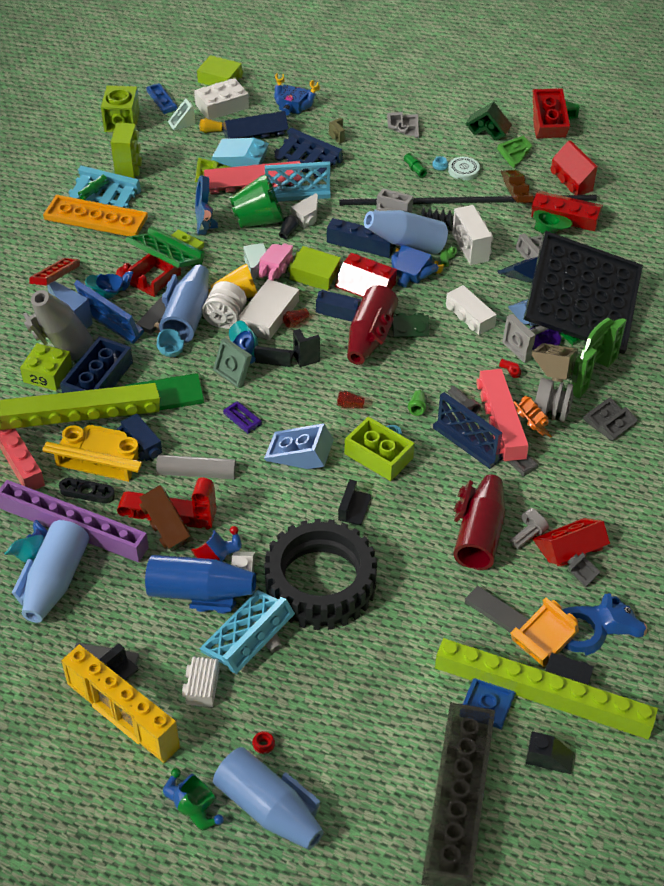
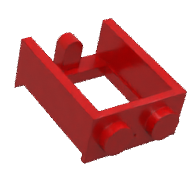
M149 253L127 269V272H134L130 285L153 297H156L158 291L168 284L173 274H176L177 277L181 275V268H177ZM154 266L163 270L164 272L155 278L151 285L147 283V278L144 275Z

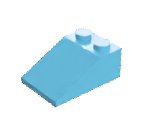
M256 138L222 139L211 160L230 167L260 165L266 157L269 143Z

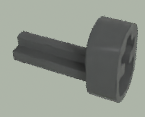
M454 385L451 386L448 394L477 415L481 409L480 404L472 398L469 399Z

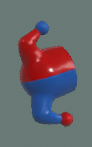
M237 526L230 528V533L233 535L232 541H224L220 534L214 530L212 537L199 548L191 549L196 558L216 559L223 562L226 555L237 552L242 548V542L238 534L239 529Z

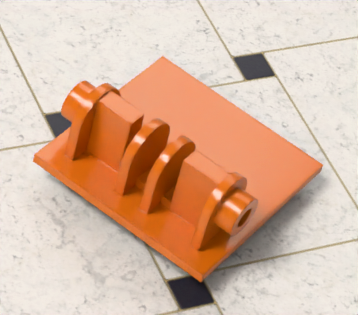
M524 396L520 404L515 401L513 402L518 408L516 410L517 413L528 420L527 424L534 431L537 430L542 436L546 434L550 438L552 437L544 427L549 423L548 417L531 397Z

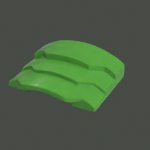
M606 318L590 333L573 370L571 384H573V395L580 398L589 389L595 362L609 368L618 358L626 319L622 318L613 321Z

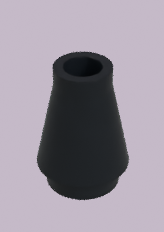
M288 215L284 218L279 232L280 238L287 239L298 228L299 220L295 216Z

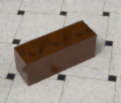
M161 485L139 497L142 501L139 505L144 514H149L152 520L149 523L155 532L159 531L161 535L159 541L164 549L168 548L173 552L193 540L166 490Z

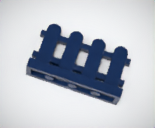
M291 127L287 131L288 139L285 138L281 148L274 151L276 161L288 159L287 162L313 163L321 159V162L330 161V167L332 165L335 166L337 163L341 164L343 161L342 149ZM295 148V152L290 155L289 153ZM306 154H309L305 160H302ZM326 167L319 168L317 171L322 174L326 171ZM303 169V170H302V172H304V173L310 171L309 169Z

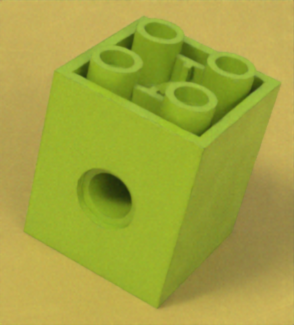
M106 86L101 104L104 132H114L116 123L137 125L140 113L137 86Z

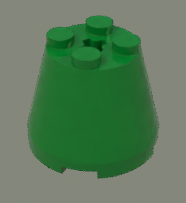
M266 174L258 177L232 197H229L232 206H234L232 207L235 217L239 218L240 228L276 224L284 220L275 191Z

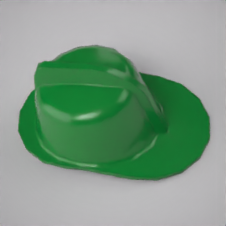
M537 210L533 213V217L536 220L534 229L543 234L545 231L555 234L559 229H567L572 226V221L567 217L543 210Z

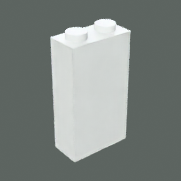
M268 279L238 316V321H244L257 337L270 340L298 304L299 289Z

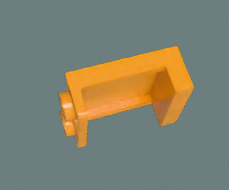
M546 597L543 599V606L520 629L516 627L510 633L512 640L543 667L548 664L551 653L558 654L579 632L578 620L572 614L564 613L561 610L562 607L556 601H550Z

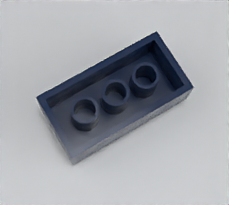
M99 336L60 383L62 393L113 388L133 363L131 347Z

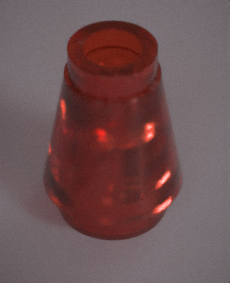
M306 308L287 311L283 315V323L288 328H294L309 317V312Z
M345 390L344 392L339 391L337 406H341V408L363 409L365 398Z

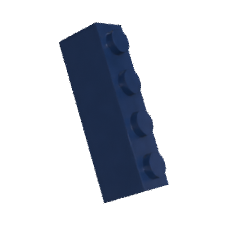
M285 111L225 120L222 124V130L226 139L255 138L256 136L267 138L270 137V134L275 133L276 136L284 135L289 129Z
M332 218L327 226V243L390 258L396 247L395 244L365 228L364 225Z

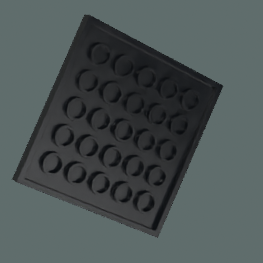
M545 231L523 320L587 342L592 330L606 318L613 321L624 318L626 319V324L619 353L624 354L627 351L643 265Z

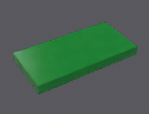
M198 373L125 385L155 383L160 397L159 411L204 404Z

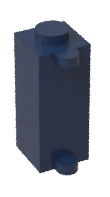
M321 290L318 292L316 299V313L352 322L361 299Z
M138 414L121 421V426L117 430L125 432L127 437L137 440L138 457L141 460L145 459V461L157 458L158 455L163 453L161 440Z

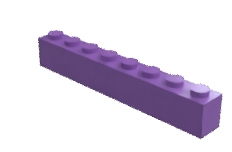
M6 480L0 488V509L33 522L38 520L43 526L50 528L53 522L58 520L73 522L81 526L88 533L89 544L138 563L149 548L146 532Z

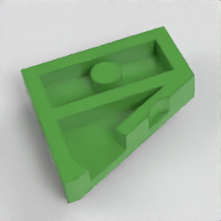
M523 135L498 144L497 150L510 166L516 168L531 151L532 145Z

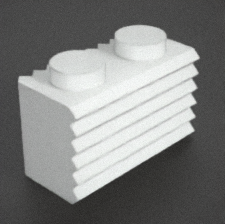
M193 657L191 665H187L186 678H189L188 684H183L182 697L186 698V705L213 707L220 670L218 659Z

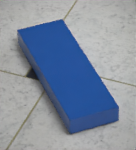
M160 83L146 87V91L163 114L177 110L176 104Z

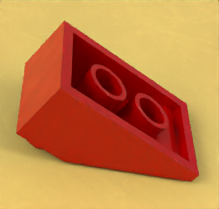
M563 88L533 89V119L536 139L566 138L570 129Z

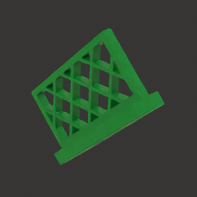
M149 227L148 232L145 234L128 236L125 241L177 268L202 265L205 252L154 227Z

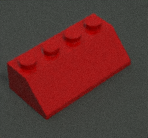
M539 191L536 193L532 204L531 217H533L535 211L543 210L567 217L572 221L573 227L595 232L603 205Z

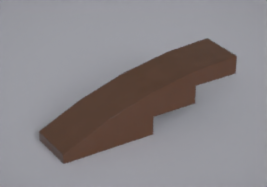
M501 170L504 183L517 203L534 201V195L529 192V185L525 183V176L518 170Z

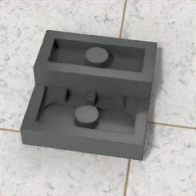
M611 397L583 417L589 425L612 441L638 422V419L626 407L621 409Z

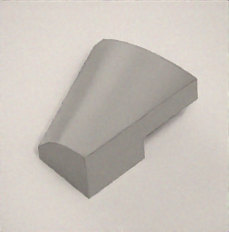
M403 112L387 113L389 129L419 138L418 114L403 115Z

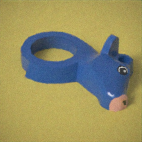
M203 175L199 176L195 195L197 235H206L209 228H218V223L212 219L213 208L208 205L209 177Z
M611 593L605 594L601 604L598 606H575L562 609L566 614L570 613L575 618L587 621L594 630V635L589 640L575 641L571 639L564 647L573 652H584L585 656L598 651L603 645L607 634H628L638 638L647 634V625L636 618L629 606L622 603L617 596H611Z

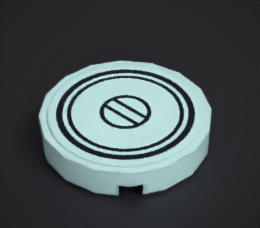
M469 157L454 158L450 161L448 172L452 177L456 179L463 178L462 180L474 179L478 176L480 170L479 163Z

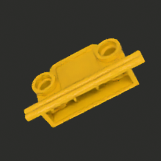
M76 425L68 426L63 430V438L59 444L47 441L43 447V452L54 454L56 466L127 482L130 481L132 472H139L142 466V462L138 461V442L136 439L127 437L126 433L120 430L88 425L84 429Z

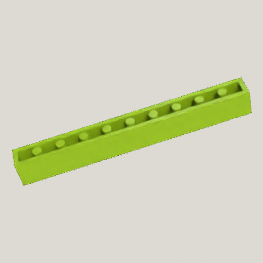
M149 383L0 400V430L159 412L160 397L156 384Z
M443 638L436 655L435 669L471 681L473 678L515 691L516 696L649 740L658 711L656 707Z

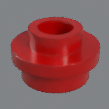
M266 731L257 733L252 740L253 749L259 754L270 753L275 747L274 737ZM263 741H265V742L268 743L267 745H264V746H263V745H260V743L263 742Z

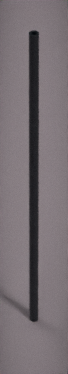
M561 195L583 201H597V195ZM512 196L413 198V204L516 202ZM377 198L339 199L340 206L376 205Z

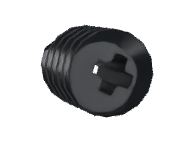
M425 207L422 208L421 216L442 221L449 227V231L453 230L454 215H452L451 210L445 214V210L442 209L439 214L437 208L434 213H432L431 208H429L428 212L425 211Z

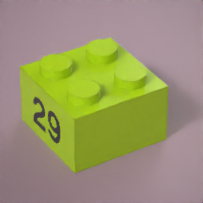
M36 343L20 367L23 382L57 391L60 383L72 368L70 351Z

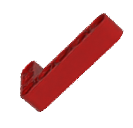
M201 477L197 479L192 494V501L177 498L170 499L186 526L201 529L205 527L208 530L212 528L217 511L215 485L209 478ZM126 491L122 494L117 507V513L120 516L124 517L127 515L129 518L152 520L149 514H144L139 505L142 503L139 497L144 495V493Z

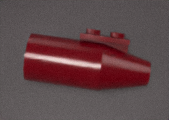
M373 285L366 290L349 328L347 358L351 363L356 365L363 364L377 347L384 343L399 303L397 295L390 288L382 285Z
M493 474L486 475L477 489L472 487L473 481L469 480L466 486H462L458 492L460 500L457 501L453 512L456 513L454 521L458 522L461 518L462 522L453 556L463 567L486 570L494 564L505 518L503 481L499 476Z

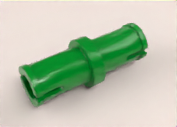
M407 153L403 159L409 165L411 171H415L420 178L427 175V169L422 166L420 160L415 159L411 153Z
M102 174L96 180L90 181L85 188L78 191V195L81 194L79 196L80 199L86 200L93 193H98L100 188L109 183V180H106L107 177Z

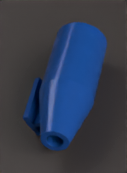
M151 555L146 567L145 589L149 597L192 600L189 604L191 609H196L199 612L216 610L218 613L223 614L231 612L235 607V597L255 593L256 573L216 559Z

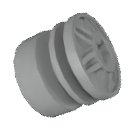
M541 378L535 403L546 416L548 411H552V420L556 419L557 412L561 413L560 422H565L566 417L570 413L574 397L573 384H568L567 390L563 391L564 382L559 384L558 389H554L553 380Z

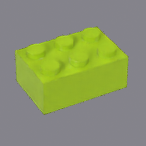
M116 123L111 139L115 174L134 179L136 176H139V166H142V157H139L141 146L137 141L139 140V131L136 130V124Z
M367 417L345 438L344 454L387 480L392 481L414 458L415 443L374 419Z

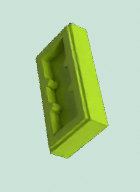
M179 229L171 235L199 250L204 247V242Z

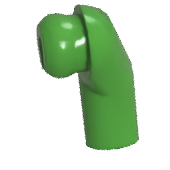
M451 246L441 252V265L444 264V267L449 266V260L457 254L456 247Z

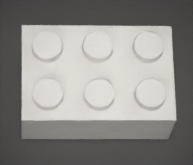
M235 78L194 90L195 105L206 118L211 120L249 108L248 93Z
M474 205L455 208L452 234L470 265L488 262L492 253L491 242H493V235L487 229L485 221L481 219L479 211L476 210Z

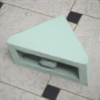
M187 98L168 120L173 130L195 125L194 107Z

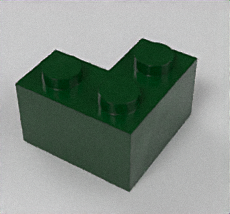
M494 101L471 114L465 123L473 135L486 130L495 141L505 136L512 126Z

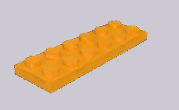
M56 194L44 212L43 217L44 220L124 236L138 235L148 218V212Z

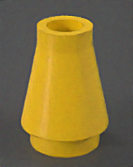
M208 118L200 119V131L203 133L221 132L222 122Z

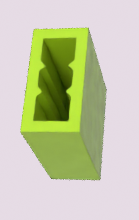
M212 55L197 70L198 82L210 86L234 78L238 81L243 76L242 63Z
M302 246L301 250L296 252L294 262H291L289 265L290 280L328 291L340 269L341 257Z

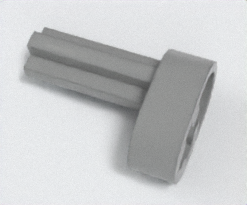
M532 508L522 514V520L527 527L510 540L514 548L519 549L536 534L541 535L549 528L546 519Z

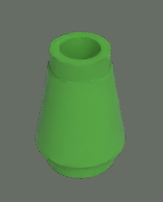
M416 390L408 403V410L414 416H420L426 411L425 393L422 390Z

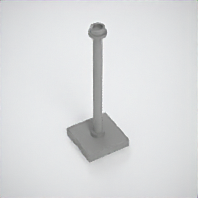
M511 314L506 319L502 343L522 362L527 363L531 359L535 336L549 328L538 326L530 330L517 317Z

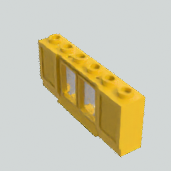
M80 644L61 660L67 684L138 745L141 744L163 763L180 749L176 721Z

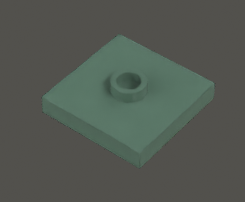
M223 338L221 339L213 371L236 387L241 388L244 384L252 355L229 339Z

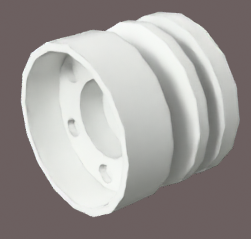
M227 281L216 283L202 307V314L205 320L215 327L230 329L237 322L238 316L246 304V295L234 283Z

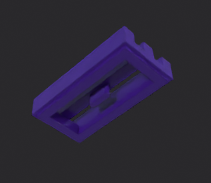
M238 401L223 410V414L247 434L252 429L255 430L256 426L262 425V421ZM234 408H238L242 413H244L248 418H250L253 421V423H251L248 419L245 418V416L242 413H239Z

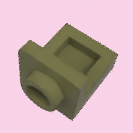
M342 118L329 122V136L339 144L345 140Z

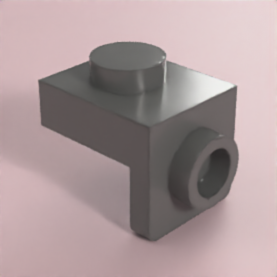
M584 553L580 556L575 554L568 561L570 565L567 570L585 587L600 574V571L586 558Z

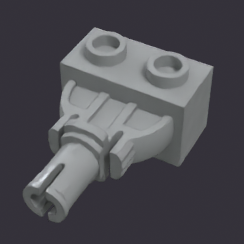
M384 188L377 195L376 210H402L412 213V195Z

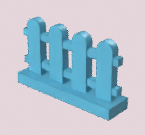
M80 166L78 169L80 178L77 177V184L73 190H69V195L72 198L80 199L79 196L81 194L78 195V191L85 188L90 181L96 180L103 174L107 177L106 180H109V183L100 188L98 193H93L86 200L128 208L130 198L139 194L141 187L138 179ZM102 189H103V190H106V191L104 192L103 196L100 197L99 195H100ZM119 193L117 201L113 200L116 194Z

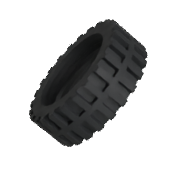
M314 519L313 523H307V520L301 521V525L295 527L293 524L288 527L287 533L281 531L277 535V542L273 540L270 544V551L266 552L264 563L266 594L276 599L280 597L287 599L295 613L288 621L291 624L296 620L299 621V627L305 628L307 624L313 625V630H320V626L327 625L328 630L335 629V624L337 623L345 626L348 625L349 618L353 617L354 620H357L360 617L361 609L366 612L369 608V600L373 601L377 578L375 550L373 546L369 547V540L366 536L361 538L359 530L356 528L353 530L348 529V524L344 522L338 525L332 519H329L328 522ZM327 552L341 556L349 561L356 570V579L350 586L338 593L320 596L307 594L294 588L286 580L285 573L286 568L297 558L309 553Z

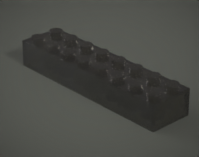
M450 702L421 885L471 886L495 710Z

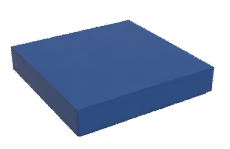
M473 678L459 714L502 730L516 692Z

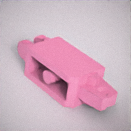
M286 243L271 245L260 258L258 276L261 278L268 276V279L272 281L275 278L279 279L282 273H285L290 263L293 262V255H291L293 245Z

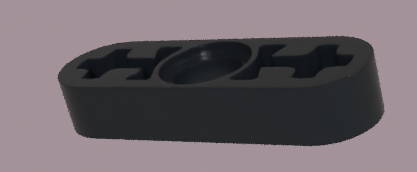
M64 478L59 483L60 493L66 497L103 504L111 503L115 499L114 488L107 484L74 478ZM84 489H92L88 494L82 493Z

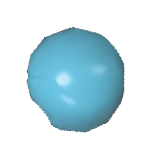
M164 329L159 332L157 348L162 355L175 357L183 351L184 340L180 338L178 331Z

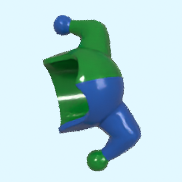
M178 768L172 769L171 777L163 788L164 796L172 800L177 810L183 815L188 816L198 829L203 831L216 824L221 825L224 821L222 815L217 814L214 818L206 817V810L216 799V796L209 787L193 773L176 786V779L181 776V771Z

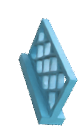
M330 161L265 166V174L270 179L271 184L274 182L278 185V187L273 188L278 202L304 200L315 193L318 195V199L331 198ZM326 167V171L322 174L317 171L319 168ZM303 169L310 170V172H308L306 175L303 174L301 171ZM287 170L294 171L290 176L284 173ZM268 171H276L278 173L272 177L268 174ZM313 173L318 176L314 181L309 178ZM297 174L302 177L298 182L293 179ZM281 175L286 178L282 183L277 180ZM322 179L326 182V184H317ZM305 180L310 183V185L302 186L301 184ZM289 181L294 184V186L286 187L285 185Z
M257 590L199 649L205 655L218 659L220 663L228 666L231 672L237 674L295 613L287 599L283 597L276 599ZM259 599L263 600L262 603L254 605ZM262 610V613L253 616V612ZM248 614L247 618L239 620L243 615ZM247 625V628L239 630L240 626ZM234 629L232 633L225 635L228 630ZM233 639L232 643L224 645L225 641ZM219 643V647L210 650L213 645Z

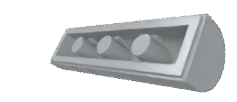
M158 455L156 471L157 475L234 479L236 459Z

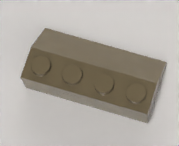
M542 343L532 351V357L547 377H552L553 381L563 382L564 379L567 380L573 373L579 348Z

